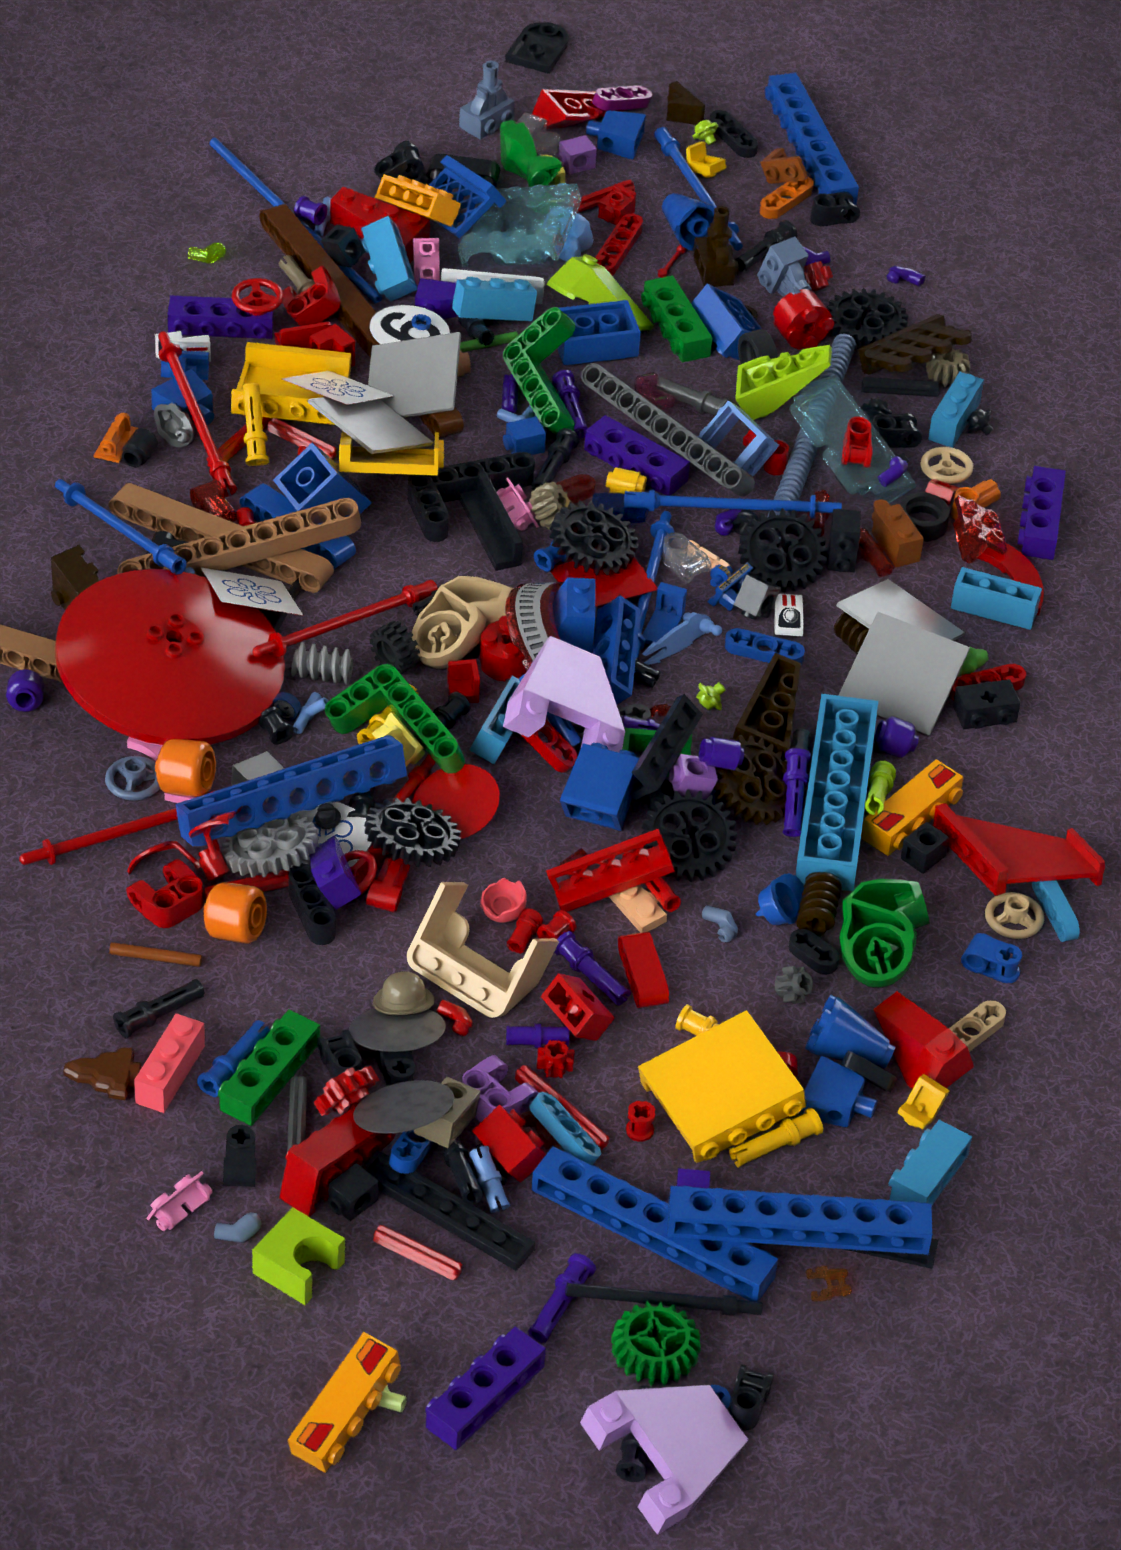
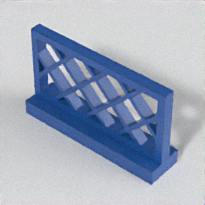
M447 155L441 161L445 168L429 186L453 194L452 200L461 203L458 216L454 220L452 227L436 222L460 239L493 204L501 208L507 201L493 184ZM448 178L447 184L441 185ZM459 187L457 192L452 193L453 189ZM470 195L469 199L463 201L465 196ZM467 208L466 212L460 214L462 209ZM464 221V222L457 228L458 222Z

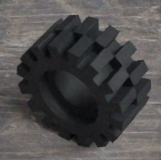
M391 621L371 633L369 641L373 645L371 651L376 654L374 656L375 660L381 662L379 666L390 664L400 674H403L418 664V661H420L418 656L420 650L415 647L418 645L417 641H413L411 638L413 634L411 632L408 633L407 627L405 625L401 626L399 621Z

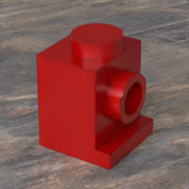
M614 184L612 191L599 202L598 218L617 225L623 215L635 212L636 192Z

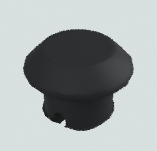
M325 803L318 807L315 814V822L318 827L332 829L339 824L341 814L337 808L330 803Z

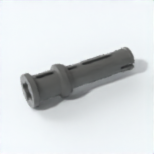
M659 376L654 383L658 387H653L654 392L694 406L701 414L706 412L716 416L718 410L728 400L731 402L729 398L721 399L713 396L708 390L699 392L665 379L662 376Z

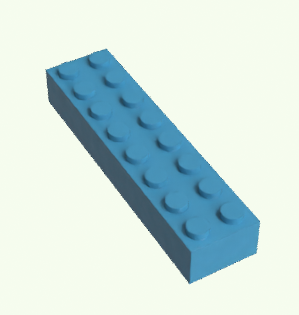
M821 694L795 875L803 885L805 878L809 874L825 872L833 874L841 880V890H854L879 701Z

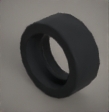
M759 329L740 336L738 353L741 364L766 355L770 359L778 358L775 343L766 330Z
M914 493L903 498L900 505L923 536V542L937 540L945 534L948 528L950 511L944 500L930 493ZM917 512L933 515L937 520L930 522L919 521L912 518L910 514Z

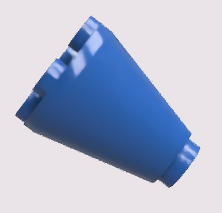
M830 994L823 1007L820 1019H816L810 1031V1037L804 1049L814 1055L843 1060L846 1052L850 1051L885 1069L893 1055L895 1046L889 1044L890 1040L844 1000Z

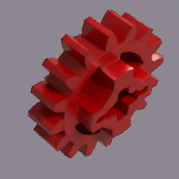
M366 1066L360 1071H355L353 1067L349 1068L325 1083L326 1086L323 1088L324 1094L318 1096L317 1100L313 1103L321 1116H327L333 1111H338L340 1115L344 1114L354 1104L360 1103L370 1094L368 1089L379 1081V1077L372 1066Z

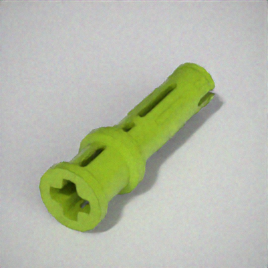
M878 761L870 770L868 778L869 793L865 802V809L869 814L875 815L876 810L878 814L883 811L886 794L893 788L896 769L890 762Z

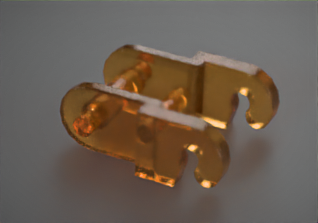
M817 1266L815 1273H813L811 1268L805 1272L808 1279L823 1278L827 1283L828 1288L822 1289L820 1295H818L817 1291H813L810 1294L813 1302L830 1301L833 1296H847L852 1292L851 1286L846 1285L845 1278L848 1276V1271L844 1268L827 1269V1266ZM831 1280H838L839 1285L832 1286Z

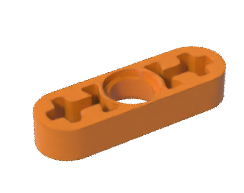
M808 177L804 181L786 182L761 200L759 211L761 216L767 219L779 218L812 195L814 181ZM782 196H789L791 199L782 198Z

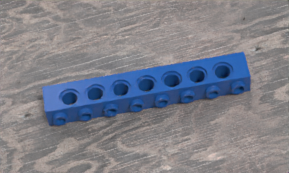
M797 73L769 76L768 86L765 87L766 100L772 103L774 114L780 118L781 128L787 131L788 140L794 144L796 155L801 157L806 172H809L811 179L814 181L813 187H817L819 194L848 192L853 197V204L857 206L859 186Z
M387 735L177 803L175 806L181 837L192 846L207 845L203 833L193 838H190L188 833L199 824L210 820L212 816L215 815L216 817L231 811L236 813L241 806V811L229 820V824H221L211 829L210 836L212 840L220 837H232L238 831L247 828H259L266 822L275 819H286L291 814L302 810H314L320 804L329 801H341L347 795L365 793L371 790L372 787L381 784L395 783L397 779L407 776L403 744L391 735ZM322 780L321 785L317 787L318 783ZM296 789L295 793L290 796L291 792ZM269 798L268 802L263 805L264 801Z
M552 1146L533 1171V1192L749 1301L759 1302L776 1277L778 1258L746 1242L667 1237L668 1203L658 1199L651 1193H646L630 1185L623 1179H618L602 1171L595 1165H590L576 1158L569 1152Z
M670 1186L667 1237L928 1255L932 1239L931 1203H919L917 1201L903 1202L885 1199L874 1200L853 1197L800 1195L785 1192L770 1193L754 1190L740 1191L722 1188Z

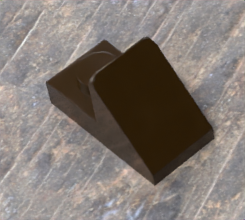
M678 81L669 83L666 120L697 125L703 121L705 104Z

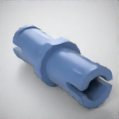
M489 1146L479 1147L482 1158L479 1157L477 1149L470 1151L469 1155L478 1176L477 1181L486 1196L490 1212H499L497 1201L500 1202L502 1210L509 1208L510 1203L501 1184L502 1177L495 1168Z

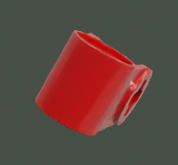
M853 417L849 420L843 440L842 465L853 463L864 465V468L870 467L872 458V426L866 418Z

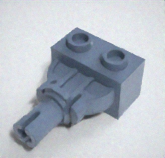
M491 60L483 64V79L478 83L477 95L474 100L460 108L459 127L480 140L489 134H493L501 127L502 122L514 120L515 101L507 97L506 92L503 90V82L498 79L499 64Z
M796 237L770 246L757 276L761 285L770 294L778 292L784 297L791 292L793 295L800 293V289H812L805 280L803 267L809 255Z

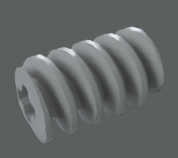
M301 642L293 656L291 675L294 677L299 670L301 678H306L310 672L312 680H317L321 674L322 680L328 682L332 676L334 683L339 684L342 678H344L345 685H349L353 671V658L350 657L349 649L345 650L343 656H339L337 647L334 648L332 654H328L327 646L324 645L321 652L318 653L316 644H312L309 651H306L305 642Z

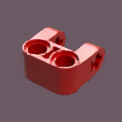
M323 265L311 272L315 284L305 291L297 294L292 286L282 290L284 294L282 303L289 315L299 326L320 323L340 308L341 300L330 273Z
M175 859L163 866V874L168 884L161 889L155 891L144 880H139L126 889L131 904L144 917L160 928H170L200 911L203 906L202 881L180 859Z

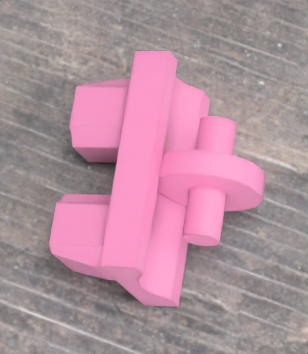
M413 238L414 278L417 285L420 278L440 281L439 238Z

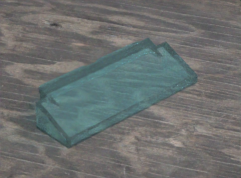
M836 375L810 382L798 392L800 396L793 397L794 403L789 408L790 413L815 447L825 446L827 448L823 452V458L848 493L855 494L858 492L862 496L871 490L875 500L882 499L891 503L917 487L907 471L887 487H883L877 477L890 468L889 463L896 456L872 423V458L870 467L864 468V465L853 463L842 465L843 440L849 420L853 417H863L869 422L870 420Z

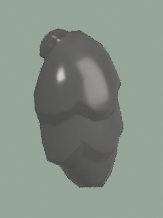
M174 403L157 405L154 410L157 433L171 446L184 447L190 445L195 438L196 431L189 414L183 412Z

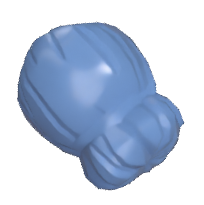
M570 211L562 215L556 226L557 239L552 244V250L558 258L568 261L571 257L581 256V252L587 251L592 247L593 235L589 221L579 213Z

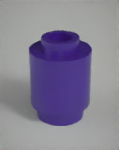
M717 737L704 738L701 741L699 761L705 762L707 766L735 770L738 765L742 764L744 748H741L739 741Z

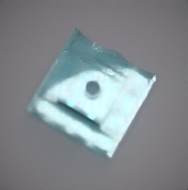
M560 183L547 186L535 185L533 187L514 186L497 189L507 202L501 208L493 204L474 224L471 233L463 235L457 249L462 266H467L469 258L480 252L492 253L494 262L500 266L545 263L548 255L553 260H558L582 201L577 183ZM504 221H506V232H500Z

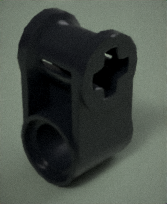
M414 144L402 145L389 156L378 161L375 165L374 173L380 180H382L384 174L396 179L398 175L411 179L420 174L423 170V162L418 158V147Z
M848 192L818 194L813 199L810 221L817 226L854 223L860 216V210L858 206L853 204V197Z
M878 414L872 420L871 444L873 447L882 449L913 448L922 441V434L916 428L917 419L912 414Z
M343 1030L342 1034L330 1038H317L319 1056L323 1064L326 1065L331 1078L340 1075L352 1067L355 1071L361 1070V1056L349 1030Z
M376 1050L378 1066L383 1074L386 1086L414 1081L415 1063L411 1050L401 1052Z
M235 1125L228 1130L226 1135L223 1186L255 1187V1132L247 1125Z
M741 1364L738 1371L729 1413L740 1429L747 1431L756 1427L764 1403L767 1402L771 1391L774 1373L769 1372L766 1375L748 1370L747 1366Z

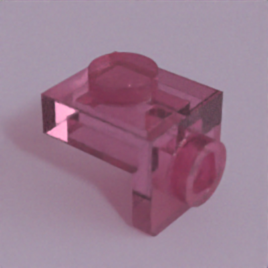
M652 372L636 377L635 390L662 410L674 406L675 396L656 388L658 374Z

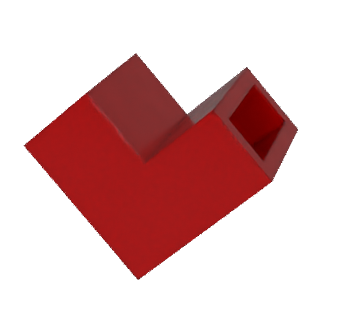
M337 324L310 335L309 349L351 353V367L355 365L356 341Z

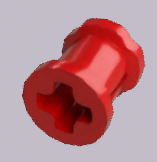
M559 910L553 915V919L547 925L544 924L538 928L537 936L539 939H558L565 932L571 931L574 933L577 930V925L569 913Z
M647 1101L633 1102L628 1107V1118L630 1121L626 1125V1134L634 1141L642 1142L649 1140L654 1133L652 1122L655 1120V1107Z

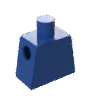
M607 111L602 122L588 120L586 134L598 137V149L633 160L644 135L646 114Z
M190 369L184 373L204 420L209 425L214 419L212 392L199 376ZM175 377L151 389L153 410L159 404L168 405L174 403L191 417Z
M821 1056L804 1090L806 1107L801 1109L798 1116L803 1115L806 1109L813 1108L818 1113L822 1122L848 1127L854 1113L872 1118L878 1100L863 1095L865 1078L862 1075Z

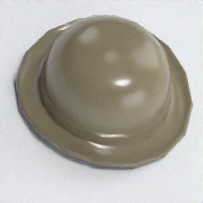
M400 971L391 974L384 981L383 988L373 998V1006L377 1011L386 1015H412L427 1011L434 1005L435 997L425 988L422 979L413 972Z

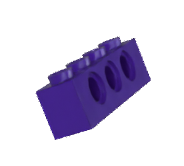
M170 296L168 332L181 331L182 335L190 336L209 335L215 337L272 339L274 310L261 316H255L239 309L233 303L232 298Z
M606 415L585 432V451L609 463L614 468L641 472V475L647 476L646 485L652 487L657 492L671 496L688 482L690 461Z
M1034 466L1032 476L1026 477L1024 491L1029 492V494L1024 493L1022 509L1027 511H1022L1020 527H1025V529H1019L1017 541L1018 545H1022L1021 553L1024 556L1054 559L1066 470Z
M516 1326L506 1335H500L492 1348L485 1355H479L465 1374L456 1376L448 1389L440 1397L435 1396L428 1403L425 1410L426 1428L457 1451L544 1368L546 1348Z

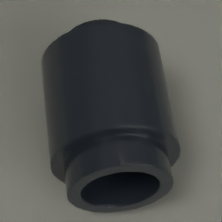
M143 428L135 430L122 448L121 456L123 461L128 466L134 468L145 464L157 448L158 440L150 430Z

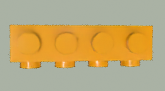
M384 174L374 197L452 227L454 220L457 218L461 203L452 200L453 194L398 175L396 179Z

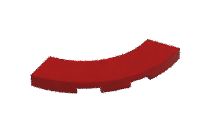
M985 535L978 550L977 559L990 563L1002 573H1007L1013 581L1042 588L1037 612L1039 616L1043 604L1044 588L1038 571L1030 560L1016 548L997 538Z

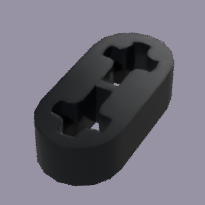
M797 929L791 933L788 948L795 957L819 974L828 975L837 970L839 953L835 948L808 929Z
M850 1051L846 1052L840 1064L862 1075L866 1081L891 1093L898 1080L894 1075Z

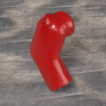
M446 1000L440 1002L437 1014L455 1021L452 1030L459 1035L466 1036L469 1028L473 1026V1021L467 1010Z

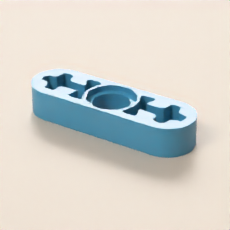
M1057 881L1032 882L1033 891L1060 941L1078 939L1080 929L1077 917Z
M539 1092L529 1106L532 1114L566 1152L593 1165L601 1155L598 1145L555 1097L546 1092Z

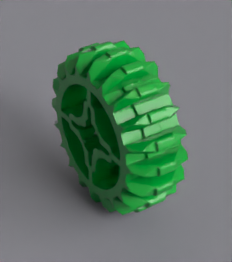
M647 1301L643 1309L635 1304L632 1312L624 1311L622 1318L615 1323L614 1333L611 1336L612 1354L616 1358L618 1368L625 1367L626 1377L635 1373L637 1383L643 1378H647L650 1386L654 1384L655 1380H660L665 1387L668 1383V1378L677 1383L681 1375L688 1376L691 1367H695L697 1364L698 1354L701 1351L700 1333L698 1329H695L694 1319H687L686 1310L677 1313L674 1304L670 1308H665L662 1301L657 1306H651Z

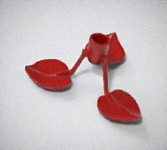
M242 806L236 813L231 811L216 817L214 815L210 820L199 824L188 833L190 838L201 833L204 834L208 848L198 853L199 860L193 857L177 841H165L139 853L131 861L127 869L128 874L130 875L136 865L144 858L160 851L175 848L194 864L196 870L202 868L209 882L230 872V869L220 851L218 839L212 840L210 831L221 824H229V820L241 811Z

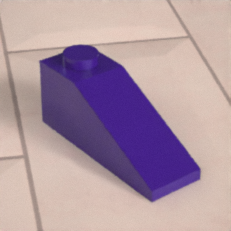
M420 278L415 296V306L428 309L443 319L458 317L452 309L456 283Z
M335 836L316 847V852L310 854L311 872L319 890L337 910L360 896L361 891Z

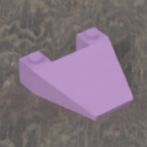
M548 637L509 699L503 727L530 737L545 725L546 715L549 712L585 727L582 744L600 743L607 746L608 750L619 753L623 747L625 729L601 657L555 637Z
M710 1385L614 1391L588 1406L580 1422L599 1451L632 1432L659 1471L664 1481L648 1489L638 1505L639 1510L657 1534L686 1518L748 1441Z

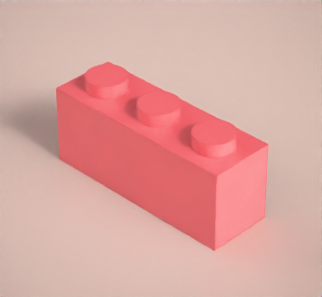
M177 1013L174 1015L134 1079L136 1104L165 1113L205 1047L203 1022Z

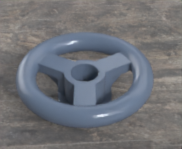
M128 756L121 758L108 768L105 775V782L109 791L125 800H143L160 790L155 771V761L146 757ZM116 772L126 778L127 785L125 790L115 784L114 775ZM155 779L149 788L134 792L136 786L140 785L143 781Z

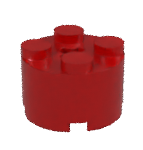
M800 289V293L793 295L791 292L785 295L774 308V326L788 344L795 349L817 347L818 343L834 327L835 323L831 313L811 290Z
M502 616L498 621L487 625L481 633L480 664L482 671L490 678L504 682L512 676L519 679L526 674L533 660L521 636L518 622L513 616Z

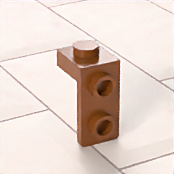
M776 148L760 162L769 184L804 181L808 178L801 157H787L784 148Z

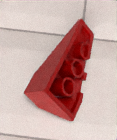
M542 89L532 115L538 120L540 126L552 129L565 128L587 122L588 120L604 117L607 111L597 108L592 103L595 95L594 91ZM625 109V110H613V111H620V112H622V111H626V110H628V109Z
M898 991L873 1009L885 1037L890 1040L889 1044L895 1046L893 1055L906 1084L911 1090H913L919 1077L923 1074L943 1087L948 1088L974 1067L968 1046L948 1027Z

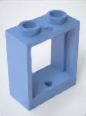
M728 400L718 410L711 422L701 430L699 437L716 449L717 445L740 419L756 434V437L734 463L754 476L779 447V444L741 408Z

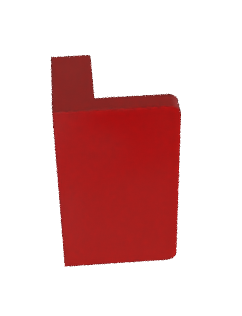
M328 321L281 329L280 332L274 333V340L276 345L309 349L310 335L330 327L331 323Z

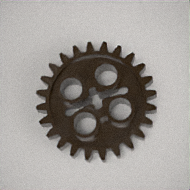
M740 735L735 741H739L741 748H744L742 764L738 765L735 770L715 767L718 781L713 789L720 790L721 792L717 799H725L727 801L725 809L733 807L735 809V817L742 813L744 822L753 818L755 825H758L762 820L765 825H768L771 821L776 823L785 816L787 785L783 781V774L787 772V761L780 759L783 754L781 751L776 754L773 752V744L765 747L762 738L755 743L753 736L750 735L745 740Z

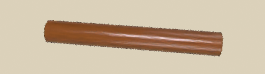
M111 942L109 954L196 967H200L202 962V955L114 942Z

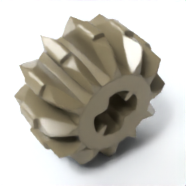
M953 349L946 354L934 353L932 354L933 360L926 363L928 379L943 383L944 387L948 384L952 385L959 372L969 374L971 367L968 355L962 353L961 349Z
M550 482L532 491L529 502L532 505L531 511L534 512L535 519L540 521L542 527L550 530L556 513L560 512L562 507L568 508L571 500L568 499L567 492L563 491L560 484L557 485L555 482Z

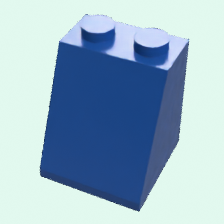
M313 442L273 479L297 511L342 498H350L356 501L359 513L361 514L372 503L347 472H339V465Z
M567 578L541 614L543 626L548 637H555L593 653L595 579Z
M593 742L591 745L583 743L560 798L565 816L622 831L632 799L630 792L638 780L632 773L639 761L636 754L627 750H620L619 753L608 750L607 746Z

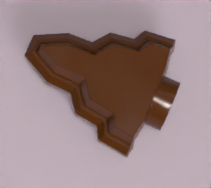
M118 1048L115 1052H104L95 1058H79L66 1062L63 1075L77 1083L91 1084L95 1091L107 1093L111 1099L125 1101L130 1087L135 1088L134 1079L141 1070L142 1065L141 1062H134V1048Z

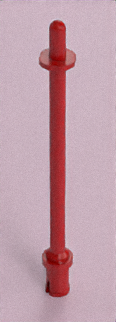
M162 331L158 335L162 349L159 351V358L161 361L169 362L212 464L209 473L212 479L216 480L220 494L223 497H228L229 495L226 490L228 487L231 495H233L237 491V486L234 484L230 474L231 467L229 463L221 460L178 359L182 354V349L180 345L171 342L167 332Z
M431 579L415 586L410 584L403 587L399 595L282 637L279 632L270 633L268 642L255 646L252 653L256 657L272 652L277 657L284 656L288 646L403 604L412 607L414 602H418L430 596L432 591L438 590L437 584Z
M174 808L53 845L48 839H44L42 841L43 848L21 854L19 861L23 865H28L47 859L49 864L53 865L58 855L178 820L177 811Z

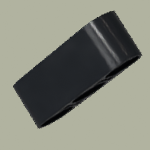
M436 154L431 158L427 171L429 183L445 168L441 161L448 154ZM448 155L493 184L496 188L501 169L495 161ZM448 178L441 185L447 184Z
M301 863L300 866L294 865L288 872L289 897L311 942L317 945H327L336 936L335 911L328 899L319 890L311 872V866Z

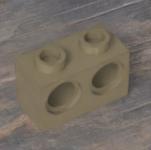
M446 1077L441 1084L449 1087L454 1094L452 1107L438 1120L415 1129L414 1134L448 1148L476 1116L481 1091Z

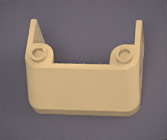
M441 882L408 949V964L414 971L487 1017H502L538 985L559 941L555 938L532 939L524 958L518 960L509 973L464 945L469 935V924L462 915L456 912V909L468 885L464 882Z

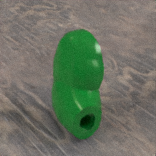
M876 879L861 882L843 899L844 921L839 936L843 960L850 973L858 982L872 988H884L893 985L905 975L911 965L916 945V929L930 924L925 900L917 881Z

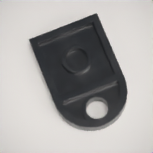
M532 23L521 31L506 53L505 62L550 74L567 48L568 33L564 28L554 23Z

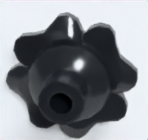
M879 398L870 399L868 404L864 403L861 406V409L870 416L869 422L871 425L874 416L878 414L892 415L893 412L888 409V403Z
M979 408L972 412L967 419L970 425L967 432L971 433L974 430H981L985 435H988L994 429L989 424L992 413L991 409L984 411Z

